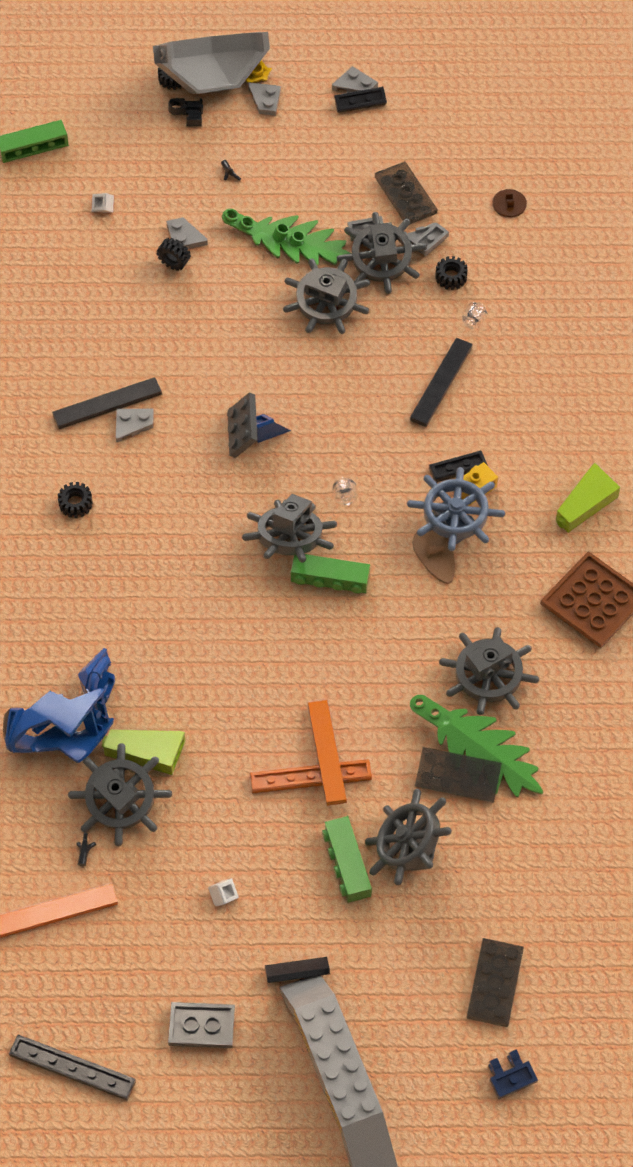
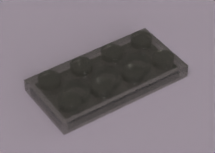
M406 161L375 173V179L402 220L409 219L410 224L437 214L438 209Z
M423 747L415 787L494 803L502 763Z
M483 938L467 1019L508 1027L524 949L523 946Z

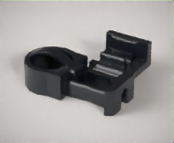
M172 98L169 100V113L172 115H188L186 117V126H202L203 100L201 98L198 101H185V98Z

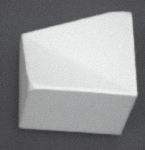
M108 193L92 195V212H113V195Z
M232 878L208 887L215 906L224 905L239 898Z

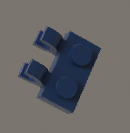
M517 1049L508 1053L507 1058L513 1066L509 1070L503 1071L498 1058L489 1061L488 1067L494 1075L489 1080L498 1099L538 1082L530 1062L523 1063Z

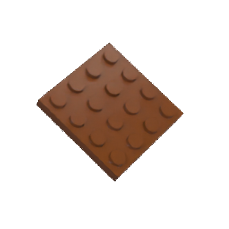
M588 551L542 598L540 604L596 646L602 648L633 615V583Z

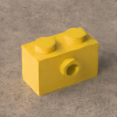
M483 462L479 466H474L470 472L465 474L463 480L469 481L479 488L489 482H493L495 484L493 489H495L498 483V476ZM462 492L461 499L463 500L469 495Z

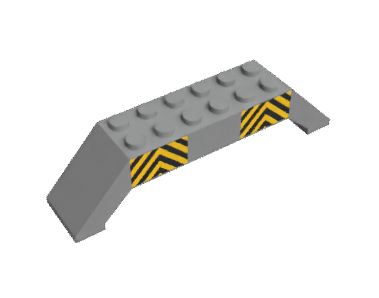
M321 976L307 977L279 987L286 1007L289 1008L295 1018L341 1133L350 1167H398L382 1108L335 994Z

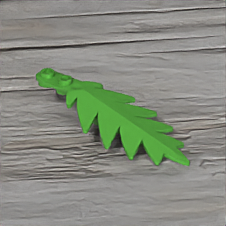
M231 208L225 210L222 214L224 223L252 236V240L257 246L262 241L264 246L276 258L280 257V246L296 264L299 263V251L308 261L311 258L314 259L317 265L319 263V255L326 261L336 265L338 255L351 254L342 249L347 242L346 240L325 242L334 232V229H325L307 235L318 224V220L290 228L299 218L298 215L283 218L269 224L272 217L256 222L251 217L241 215Z
M416 695L411 699V710L438 727L437 735L440 745H443L447 736L448 750L455 771L459 770L464 752H466L467 766L474 786L477 785L483 765H485L487 779L495 795L498 792L503 774L509 788L516 797H519L522 787L532 792L543 794L542 788L531 776L539 771V768L526 762L515 761L530 752V749L517 745H500L516 735L515 731H482L497 721L496 718L488 716L463 717L468 713L467 709L448 711L424 695ZM417 702H423L422 705H416ZM433 712H439V713H438L437 715H435V716L432 715Z

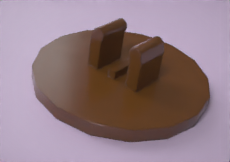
M505 189L495 194L492 206L499 215L516 217L525 211L527 200L521 192L514 189Z

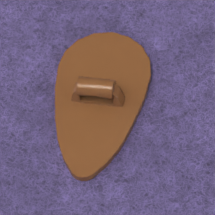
M433 530L423 536H418L416 532L412 544L420 561L439 581L445 584L451 583L455 573V559L453 551L448 549L449 538L440 536Z

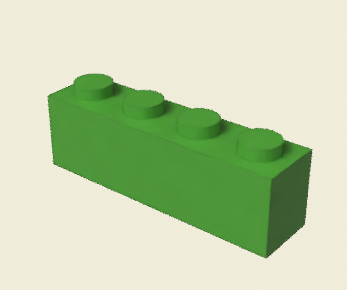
M62 120L0 136V156L3 163L69 146L67 132Z
M305 554L306 561L301 563L297 555H294L291 568V582L300 585H314L319 588L328 587L334 590H347L353 593H366L370 576V564Z
M345 816L326 821L325 830H322L324 841L328 842L330 846L328 854L330 860H334L336 865L333 866L335 876L341 880L339 888L342 897L346 896L348 903L371 897L372 887L349 817Z

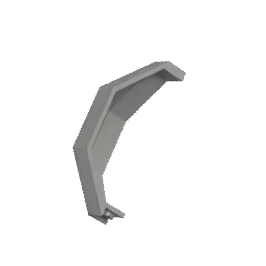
M252 32L166 42L153 46L154 62L192 94L240 88L269 51L268 32Z

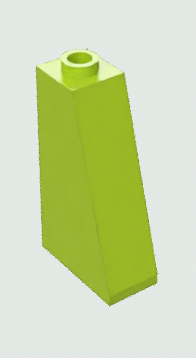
M594 463L557 510L556 522L558 526L562 529L564 528L569 533L617 499L620 486Z
M110 729L108 736L103 738L102 747L104 748L105 756L117 759V746L123 743L125 745V760L144 766L152 757H158L159 763L153 770L173 775L186 741L185 732Z

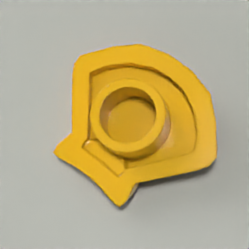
M261 60L248 76L246 82L248 84L257 83L261 80L266 82L272 68H268Z

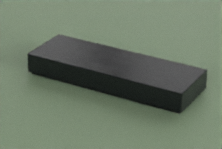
M383 86L334 95L337 113L385 105L387 103Z
M480 450L430 464L429 470L434 481L437 483L455 478L457 468L459 467L464 469L465 475L476 465L479 466L483 462L487 466L488 464Z
M327 957L265 965L267 982L272 983L329 975L330 967Z

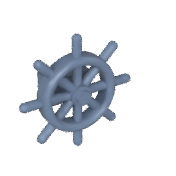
M462 467L457 468L456 479L445 480L438 484L431 476L425 475L423 479L431 487L425 501L409 500L407 502V506L410 508L424 509V518L427 524L417 530V535L423 536L433 530L438 535L449 538V551H454L456 544L473 535H476L483 543H488L489 537L481 530L488 516H505L504 510L489 509L485 494L492 490L495 484L489 482L479 488L475 484L463 480L464 469ZM454 491V498H451L446 492ZM462 492L469 495L465 499H461ZM437 497L444 501L443 503H433ZM475 500L477 501V503H478V505H479V507H470V506H468L469 504H471V503L474 502ZM467 514L479 515V517L474 521L472 516Z

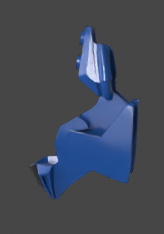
M103 648L79 672L78 677L84 695L70 700L62 694L49 691L26 710L23 708H10L5 713L3 718V737L7 750L12 753L59 750L76 763H80L90 755L114 722L113 718L108 717L105 706L115 684L114 674L107 672L109 666H111L107 649ZM84 722L85 729L80 732L76 731L80 724ZM51 723L55 725L54 727H52L51 729L42 733L39 736L33 737L26 735V731L30 728H32L33 732L39 734Z

